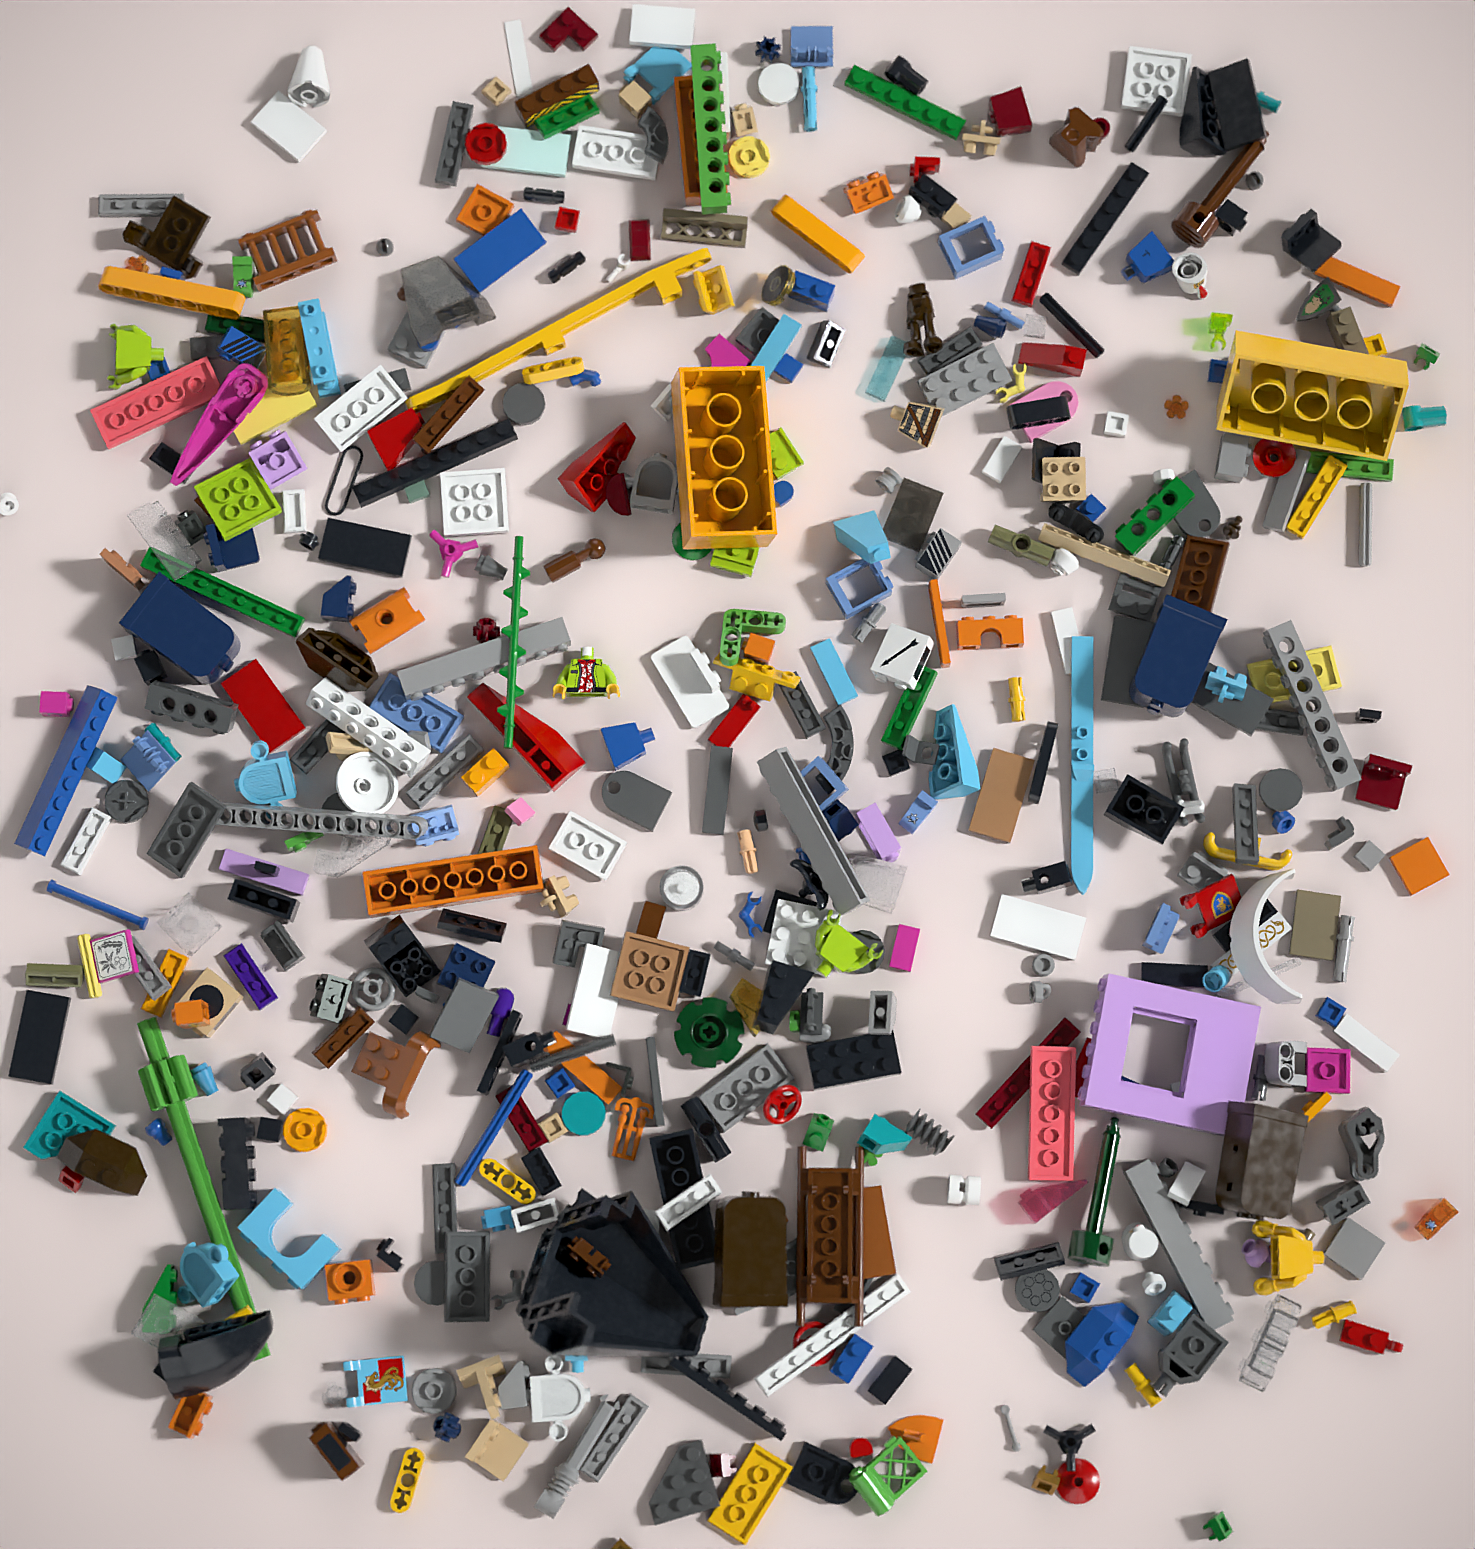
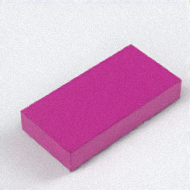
M899 924L889 967L911 972L920 933L919 928Z

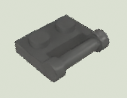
M1120 573L1108 610L1134 619L1150 621L1161 587L1126 577L1127 574ZM1123 585L1152 594L1151 598L1147 599L1123 591Z

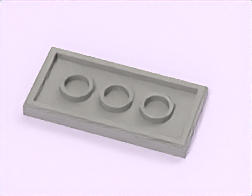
M766 1044L699 1095L698 1099L725 1133L763 1104L767 1096L774 1089L789 1084L795 1078L769 1044Z

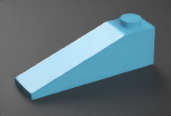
M951 704L936 712L933 737L936 739V744H939L940 747L936 764L933 765V770L929 771L928 778L930 795L934 799L965 797L980 790L977 765L956 706Z

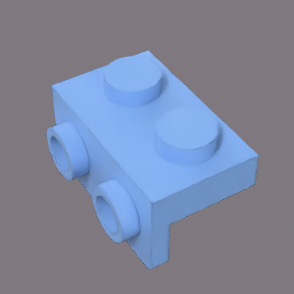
M452 805L410 815L423 817L428 823V831L415 839L416 845L429 846L434 844V841L441 839L449 841L459 835V828ZM412 823L413 831L419 833L418 825Z

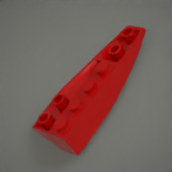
M482 683L467 698L504 737L505 727L503 725L505 724V717L497 712V708L506 704V697L485 683ZM515 704L513 748L548 787L555 792L583 767L586 762L555 729Z

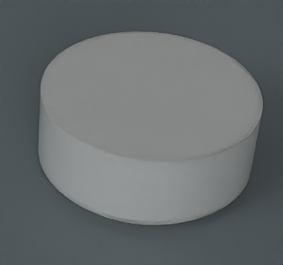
M1047 954L1038 955L1032 963L1033 971L1042 977L1050 975L1055 967L1053 958Z

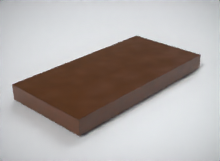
M1187 535L1171 596L1212 613L1230 546L1229 542Z

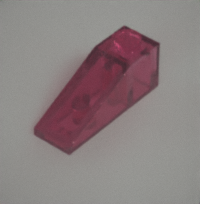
M1083 1179L1036 1188L1033 1191L1028 1188L1019 1195L1021 1200L1017 1203L1033 1224H1035L1085 1186L1088 1181Z

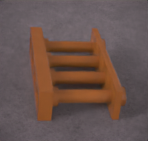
M317 209L314 211H304L301 216L257 233H247L238 240L242 251L248 249L258 272L257 276L253 277L258 292L337 262L333 248L325 247L315 223L321 220ZM308 226L317 248L316 253L310 256L305 255L296 232L297 229ZM288 233L297 255L296 261L289 264L285 262L276 237ZM268 241L278 265L277 269L271 271L265 269L256 245Z

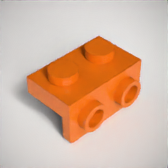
M204 1392L181 1398L168 1428L185 1435L189 1439L194 1438L195 1435L199 1436L204 1425L201 1421L204 1415H208L212 1409L213 1402L211 1400L213 1396Z

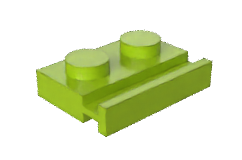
M781 427L770 434L772 471L776 479L779 480L797 467L804 465V462Z
M760 547L714 549L710 566L752 577Z

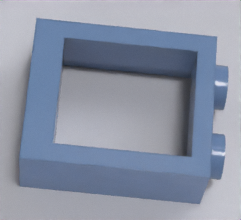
M986 216L939 235L938 244L955 279L1002 259L1004 246L1000 239H996L994 225L991 221L987 220ZM982 227L993 252L962 265L951 240Z
M862 558L826 578L825 583L846 620L892 595L893 584L889 577H884L881 572L883 567L880 561L870 564ZM869 566L883 592L852 608L838 582Z
M818 756L800 772L804 778L817 767L837 790L819 805L821 811H824L849 789L822 757Z

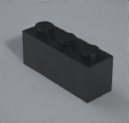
M236 878L227 898L232 903L291 923L294 922L300 906V902L297 899Z

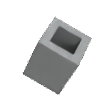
M518 1361L498 1386L499 1399L502 1405L500 1410L529 1406L528 1401H531V1388H527L526 1379L530 1378L529 1365H524V1361Z

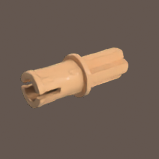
M751 830L737 832L741 848L739 853L743 856L745 871L747 874L758 872L755 857L757 850L753 845Z

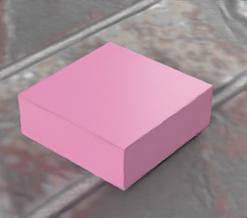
M522 797L505 809V812L518 826H521L536 813Z

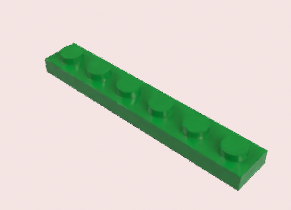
M856 65L853 66L845 80V86L954 140L958 139L966 124L965 119Z

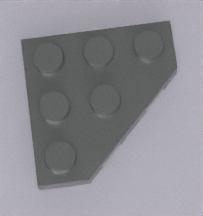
M702 1440L679 1446L649 1502L655 1526L720 1507Z

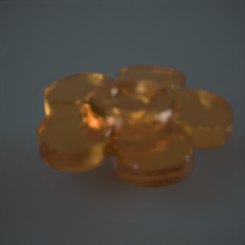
M139 256L138 259L130 257L128 264L131 266H127L126 269L148 273L149 266L146 265L147 260L143 256Z
M1174 395L1172 401L1166 400L1164 407L1168 409L1167 417L1173 419L1176 415L1178 419H1183L1186 415L1184 410L1189 408L1188 402H1181L1179 395Z

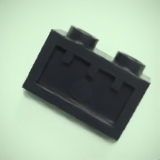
M923 174L918 182L909 188L908 193L919 205L921 204L926 208L929 215L934 218L938 217L940 220H942V217L958 199L926 174Z

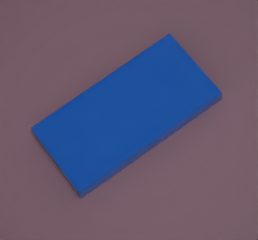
M519 209L453 260L478 293H481L547 242L524 211Z

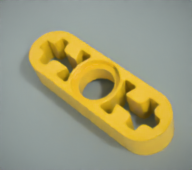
M570 357L526 367L522 370L524 383L536 384L580 374L584 371L583 359L581 357Z
M491 1158L481 1162L479 1166L481 1175L518 1202L530 1204L535 1200V1189L499 1162ZM494 1163L493 1168L500 1172V1168L504 1170L499 1175L497 1182L493 1180L496 1175L491 1172L488 1175L485 1174V1164L490 1165ZM505 1175H511L514 1178V1184L510 1188L503 1187L501 1183ZM518 1181L522 1182V1185L519 1186L523 1190L529 1188L531 1190L529 1193L531 1195L530 1199L525 1198L522 1200V1194L517 1190L515 1195L511 1193L517 1187Z
M410 1448L404 1454L390 1501L391 1508L397 1513L406 1512L411 1507L425 1460V1455L419 1448ZM414 1452H417V1457L420 1458V1461H416L413 1469H418L417 1473L409 1469L404 1470L405 1465L410 1467L411 1459L408 1458V1455H412ZM406 1473L411 1474L414 1478V1483L410 1487L404 1486L401 1482L402 1476ZM398 1487L404 1491H411L410 1495L405 1494L404 1501L407 1502V1505L402 1506L401 1509L395 1503V1499H399L402 1492H398Z

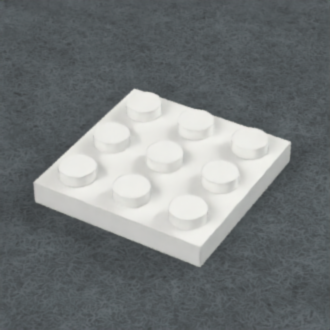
M1129 46L1121 108L1148 112L1156 98L1161 95L1168 100V103L1160 114L1182 117L1188 91L1192 54Z
M505 468L440 473L445 537L509 533Z
M778 899L765 964L770 965L772 960L815 972L814 974L821 975L816 971L823 960L815 954L817 951L815 948V936L820 925L827 919L829 909L819 911L815 906ZM833 910V914L830 917L837 918L839 913Z

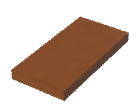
M880 1185L864 1188V1280L895 1275L896 1268L882 1187ZM853 1196L852 1276H855V1196Z

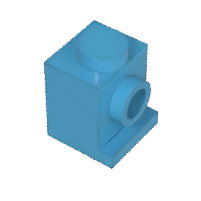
M512 1206L484 1210L485 1215L481 1216L483 1229L492 1228L493 1232L506 1230L505 1225H509L510 1229L516 1228L511 1213Z

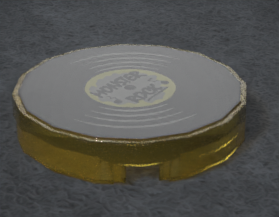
M780 265L769 274L761 292L762 300L770 306H777L785 300L783 298L785 294L789 295L795 284V273L791 268L786 265Z

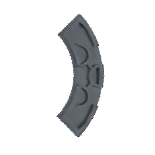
M840 704L825 715L823 719L829 728L832 738V751L827 764L842 781L852 761L854 739L850 720ZM821 772L815 777L828 795L835 790Z

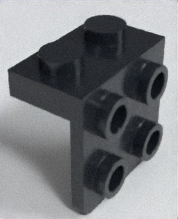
M1312 209L1302 214L1297 222L1287 228L1281 236L1283 251L1311 272L1317 271L1342 247L1340 240L1318 225L1317 212Z

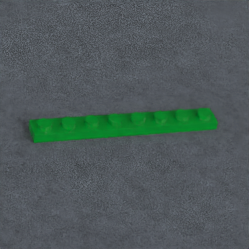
M149 547L140 564L141 568L154 574L161 572L170 581L293 638L297 637L305 621V618L152 547Z

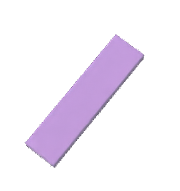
M225 849L219 867L221 871L302 896L310 876L307 873L230 849ZM255 861L279 867L278 876L275 877L257 872L254 869Z

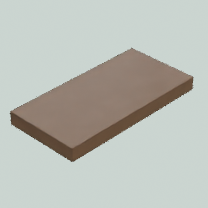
M993 748L968 831L1006 843L1011 842L1035 760Z

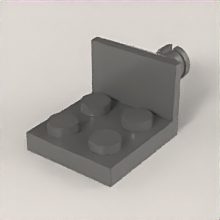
M1192 1313L1166 1348L1159 1350V1370L1162 1373L1157 1381L1153 1383L1152 1387L1156 1391L1158 1390L1161 1395L1167 1397L1170 1390L1176 1384L1182 1385L1198 1382L1229 1342Z

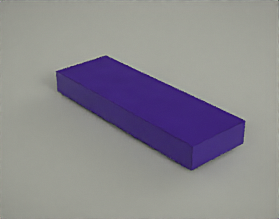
M242 943L223 955L259 1010H262L278 999V996Z

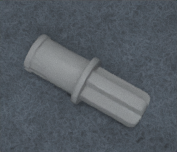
M876 602L866 617H862V622L851 635L863 643L870 631L876 628V623L885 613L886 607Z

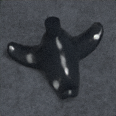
M800 859L792 860L790 866L800 871L804 877L802 889L798 892L799 896L805 898L807 895L815 894L817 909L819 911L825 909L829 894L823 889L822 881L818 874L814 872L808 862Z

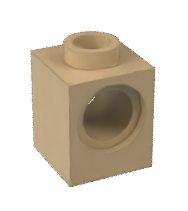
M634 80L630 84H625L619 91V102L637 119L646 111L648 106L652 105V97Z

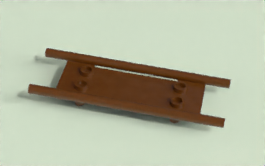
M799 1146L797 1156L796 1326H805V1303L854 1304V1327H863L864 1147H855V1169L806 1168V1147ZM806 1196H808L807 1276H805ZM853 1196H855V1276H852Z

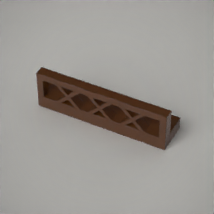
M470 375L465 378L412 438L422 448L420 451L425 455L431 452L484 392L485 389Z

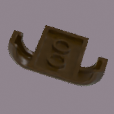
M173 195L154 231L130 220L122 235L124 242L143 250L174 270L182 272L185 279L196 278L204 264L200 259L192 255V252L211 216L178 196Z

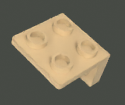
M1085 457L1042 458V493H1040V502L1086 500Z
M491 1418L465 1458L471 1462H476L498 1479L504 1481L529 1443L497 1420Z

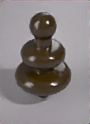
M1236 516L1235 521H1230L1228 525L1223 527L1226 539H1237L1239 537L1240 523L1243 520L1241 516Z

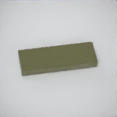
M494 806L477 854L503 850L513 822L505 812V808Z

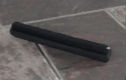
M1046 292L1041 296L1040 303L1095 358H1099L1104 353V348L1049 293Z

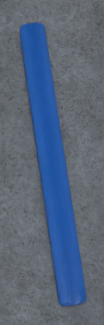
M521 1070L455 1178V1182L462 1187L467 1185L533 1077V1074L529 1071Z

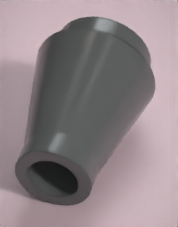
M481 554L474 570L478 571L480 575L503 580L508 569L489 555L484 556Z

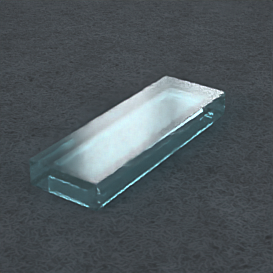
M891 336L865 394L885 402L906 357L903 353V346L906 341Z

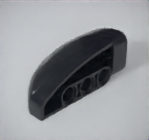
M267 1310L191 1327L183 1332L185 1340H183L181 1334L160 1338L157 1350L158 1359L164 1379L174 1399L210 1391L241 1373L258 1356L272 1333L274 1322L271 1311Z

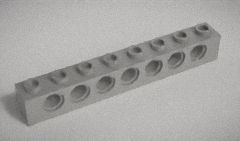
M1289 620L1263 632V642L1266 648H1270L1273 654L1271 657L1275 668H1279L1282 676L1280 679L1285 689L1288 688L1291 695L1289 696L1290 703L1294 709H1297L1300 715L1298 716V721L1301 727L1305 728L1308 733V744L1316 751V762L1320 768H1323L1326 774L1324 779L1327 786L1336 791L1362 780L1292 621ZM1280 642H1285L1288 645L1287 652L1280 650ZM1290 661L1297 665L1296 672L1289 670L1288 663ZM1298 681L1306 685L1305 692L1298 690ZM1307 701L1314 704L1315 709L1313 712L1306 709ZM1316 721H1320L1323 724L1322 732H1318L1315 729ZM1325 741H1329L1332 744L1331 752H1327L1324 749L1323 744ZM1334 761H1338L1341 764L1340 772H1336L1333 769L1332 764Z

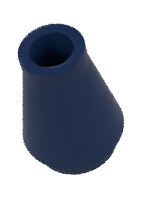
M977 315L974 327L994 339H1001L1005 333L1007 323L1003 322V319Z

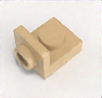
M742 103L735 105L734 109L730 110L737 137L758 132L752 106Z

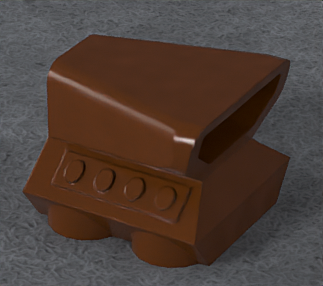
M1073 107L1068 109L1064 127L1050 137L1049 144L1073 166L1079 168L1085 162L1086 150L1095 152L1097 146L1102 142L1100 138L1104 135V132L1079 107Z

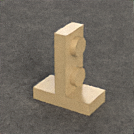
M496 1355L457 1370L464 1389L479 1384L491 1418L500 1417L498 1407L502 1405L498 1394L493 1392V1389L496 1388L493 1378L506 1374L505 1366L500 1356Z

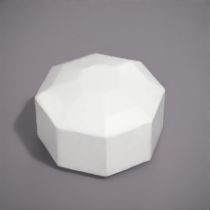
M1161 469L1153 473L1154 483L1163 485L1169 478L1172 480L1175 478L1172 469Z

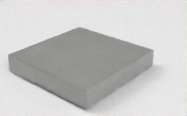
M1347 1217L1325 1250L1324 1256L1362 1280L1385 1245V1242Z

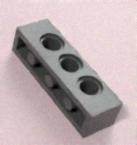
M155 680L150 684L145 709L151 710V713L154 715H168L174 721H188L194 727H207L213 729L214 733L225 734L234 727L239 704ZM167 698H171L174 701V707L168 705ZM188 704L194 706L195 713H191L188 710ZM208 710L215 713L216 719L209 717Z

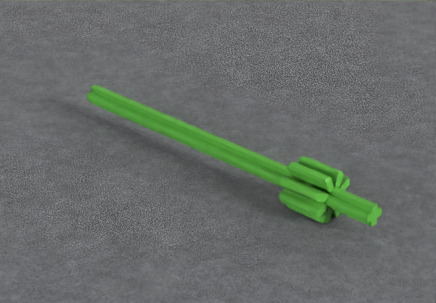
M156 1017L137 1023L150 1064L139 1069L138 1074L150 1110L159 1111L166 1108L211 1243L215 1245L223 1244L227 1248L228 1260L240 1275L228 1290L235 1313L249 1305L254 1313H257L185 1103L198 1095L184 1055H176L170 1058ZM267 1342L253 1361L271 1355Z

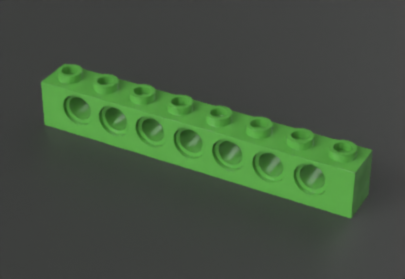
M716 43L690 45L702 215L727 213V206L731 205L730 192L726 193V185H730L729 172H725L724 165H728V152H723V145L727 144L726 131L722 132V124H725V111L720 110V104H724L723 91H719V84H723L722 71H718L717 64H721V51H716ZM706 65L712 67L709 71H704L701 68ZM709 85L712 86L713 89L711 91H705L703 87ZM706 106H713L715 109L713 111H706L704 108ZM714 126L716 130L709 132L706 130V127ZM715 146L718 149L715 152H710L707 148ZM712 166L719 168L717 172H710L708 169ZM716 186L719 187L721 190L717 193H713L710 191V188Z

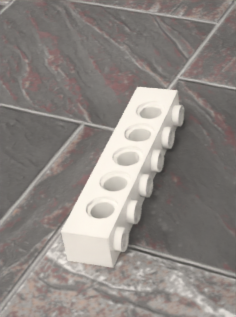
M325 677L311 690L306 705L411 778L424 766L431 750L408 736L404 731Z

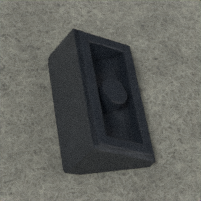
M830 320L822 321L806 359L830 368L846 330Z

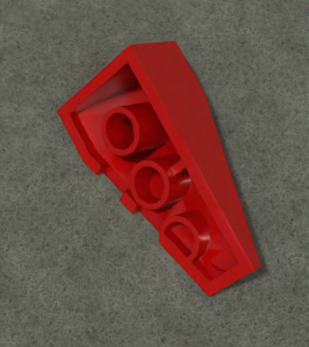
M621 423L572 462L558 477L566 492L591 512L595 513L606 500L608 481L613 476L619 474L617 471L622 461L626 460L636 440L627 423Z

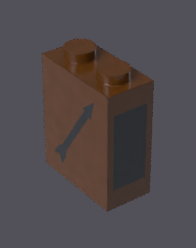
M320 1422L311 1430L313 1434L309 1437L310 1441L341 1481L349 1478L365 1465L333 1422Z

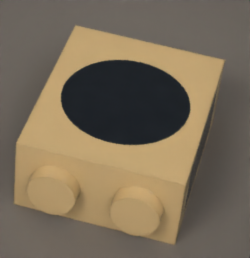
M207 967L178 1002L201 999L208 1003L210 1026L195 1027L192 1030L200 1037L206 1035L210 1038L244 996Z

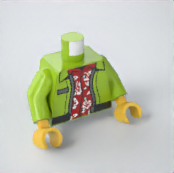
M582 647L581 659H571V664H567L558 676L556 685L553 686L552 697L555 698V694L560 693L562 694V699H565V694L567 697H607L610 699V695L616 693L620 697L615 674L609 665L603 664L602 659H594L593 647Z

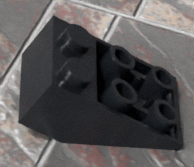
M400 915L364 940L367 947L405 997L416 991L418 986L421 987L441 972Z

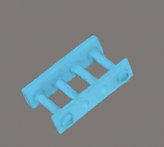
M319 298L298 302L313 383L317 385L319 397L325 398L340 395L341 391L325 312L321 311Z

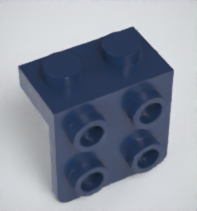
M214 523L205 525L207 531L203 533L205 543L210 545L212 552L208 553L211 566L215 565L218 572L255 564L260 561L253 528L225 542Z

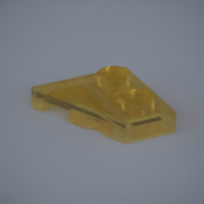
M741 978L729 998L752 1036L756 1037L759 1030L753 1029L752 1026L762 990Z

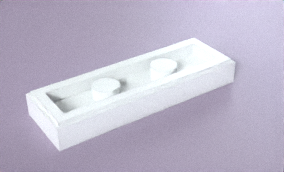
M1072 607L1051 612L1065 675L1071 674V637L1079 636Z
M91 807L60 865L81 875L112 817Z
M1345 1014L1332 1031L1385 1073L1400 1056L1399 1053L1348 1014Z
M709 1174L656 1210L655 1214L668 1231L723 1192Z

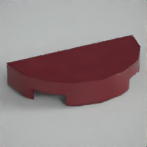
M623 472L613 476L608 481L606 499L614 512L629 516L632 515Z

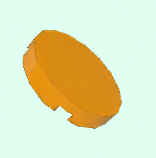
M300 1108L286 1117L283 1124V1136L292 1149L299 1152H311L318 1149L324 1143L327 1136V1123L318 1111L311 1108Z

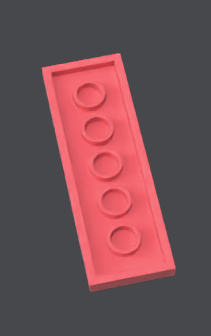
M206 356L95 407L90 412L107 448L112 449L209 404L212 397L217 394L221 384Z
M1031 1046L1028 1180L1073 1181L1076 1047Z

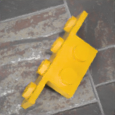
M719 652L713 660V664L733 670L729 689L769 702L773 697L775 683L795 689L801 677L796 676L793 672H783L771 665L757 664L748 658H739L736 665L726 666L721 663ZM728 652L727 657H731L732 653Z

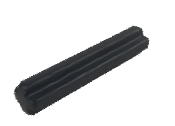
M1159 95L1125 144V148L1128 151L1135 152L1168 103L1165 97Z

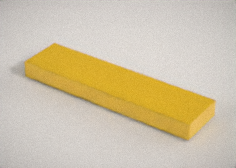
M1328 455L1288 520L1286 530L1301 539L1305 537L1348 465L1332 455Z

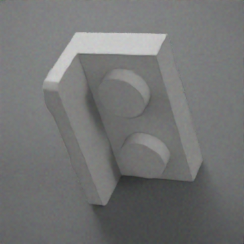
M1193 852L1177 876L1197 890H1201L1229 874L1227 873L1228 870L1222 865L1211 863L1209 861L1210 858L1204 853Z

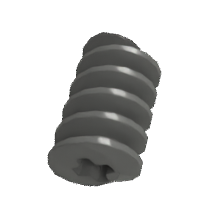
M919 1109L907 1124L905 1133L908 1134L914 1131L912 1138L916 1139L920 1136V1145L928 1142L927 1150L935 1147L933 1155L936 1156L946 1149L955 1135L947 1138L948 1130L940 1133L942 1125L939 1124L933 1127L935 1120L931 1119L926 1122L927 1114L919 1116Z

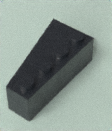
M245 1117L218 1119V1127L223 1126V1133L219 1137V1147H221V1151H224L220 1164L222 1174L225 1173V1178H222L223 1209H254L253 1204H257V1192L253 1190V1181H256V1168H252V1159L256 1158L255 1146H252V1137H255V1124L251 1123V1119Z

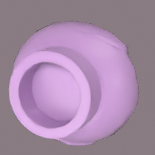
M1248 1239L1243 1244L1242 1253L1245 1255V1260L1250 1266L1258 1268L1261 1267L1264 1261L1271 1263V1245H1268L1266 1241Z

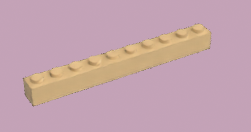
M1044 523L1038 538L1042 543L1053 545L1058 549L1063 548L1082 558H1088L1095 563H1101L1106 567L1117 569L1119 572H1125L1132 577L1141 578L1143 581L1154 583L1159 587H1165L1171 572L1169 569L1100 543H1091L1084 537Z

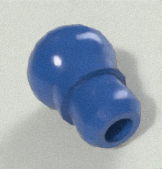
M161 1118L155 1119L145 1128L147 1135L153 1137L162 1146H165L172 1140V1136L168 1133L165 1122Z

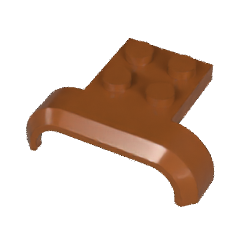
M419 1031L409 1039L404 1047L369 1032L351 1072L386 1087L382 1100L384 1111L403 1119L409 1116V1113L406 1111V1101L425 1059L433 1048H440L441 1043L439 1040L430 1037L428 1033Z

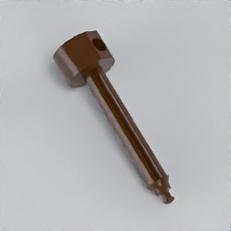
M1266 138L1245 145L1201 204L1187 202L1171 222L1172 230L1179 239L1195 248H1202L1219 226L1214 213L1261 152L1265 150Z

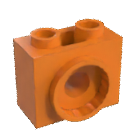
M371 1259L325 1265L328 1301H334L335 1305L347 1304L348 1299L357 1298V1302L370 1301V1296L376 1295ZM351 1271L355 1274L356 1279L353 1284L349 1285L345 1282L344 1278L346 1273Z

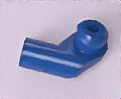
M584 369L580 374L568 377L572 386L583 381L590 382L593 387L601 383L600 374L597 371Z

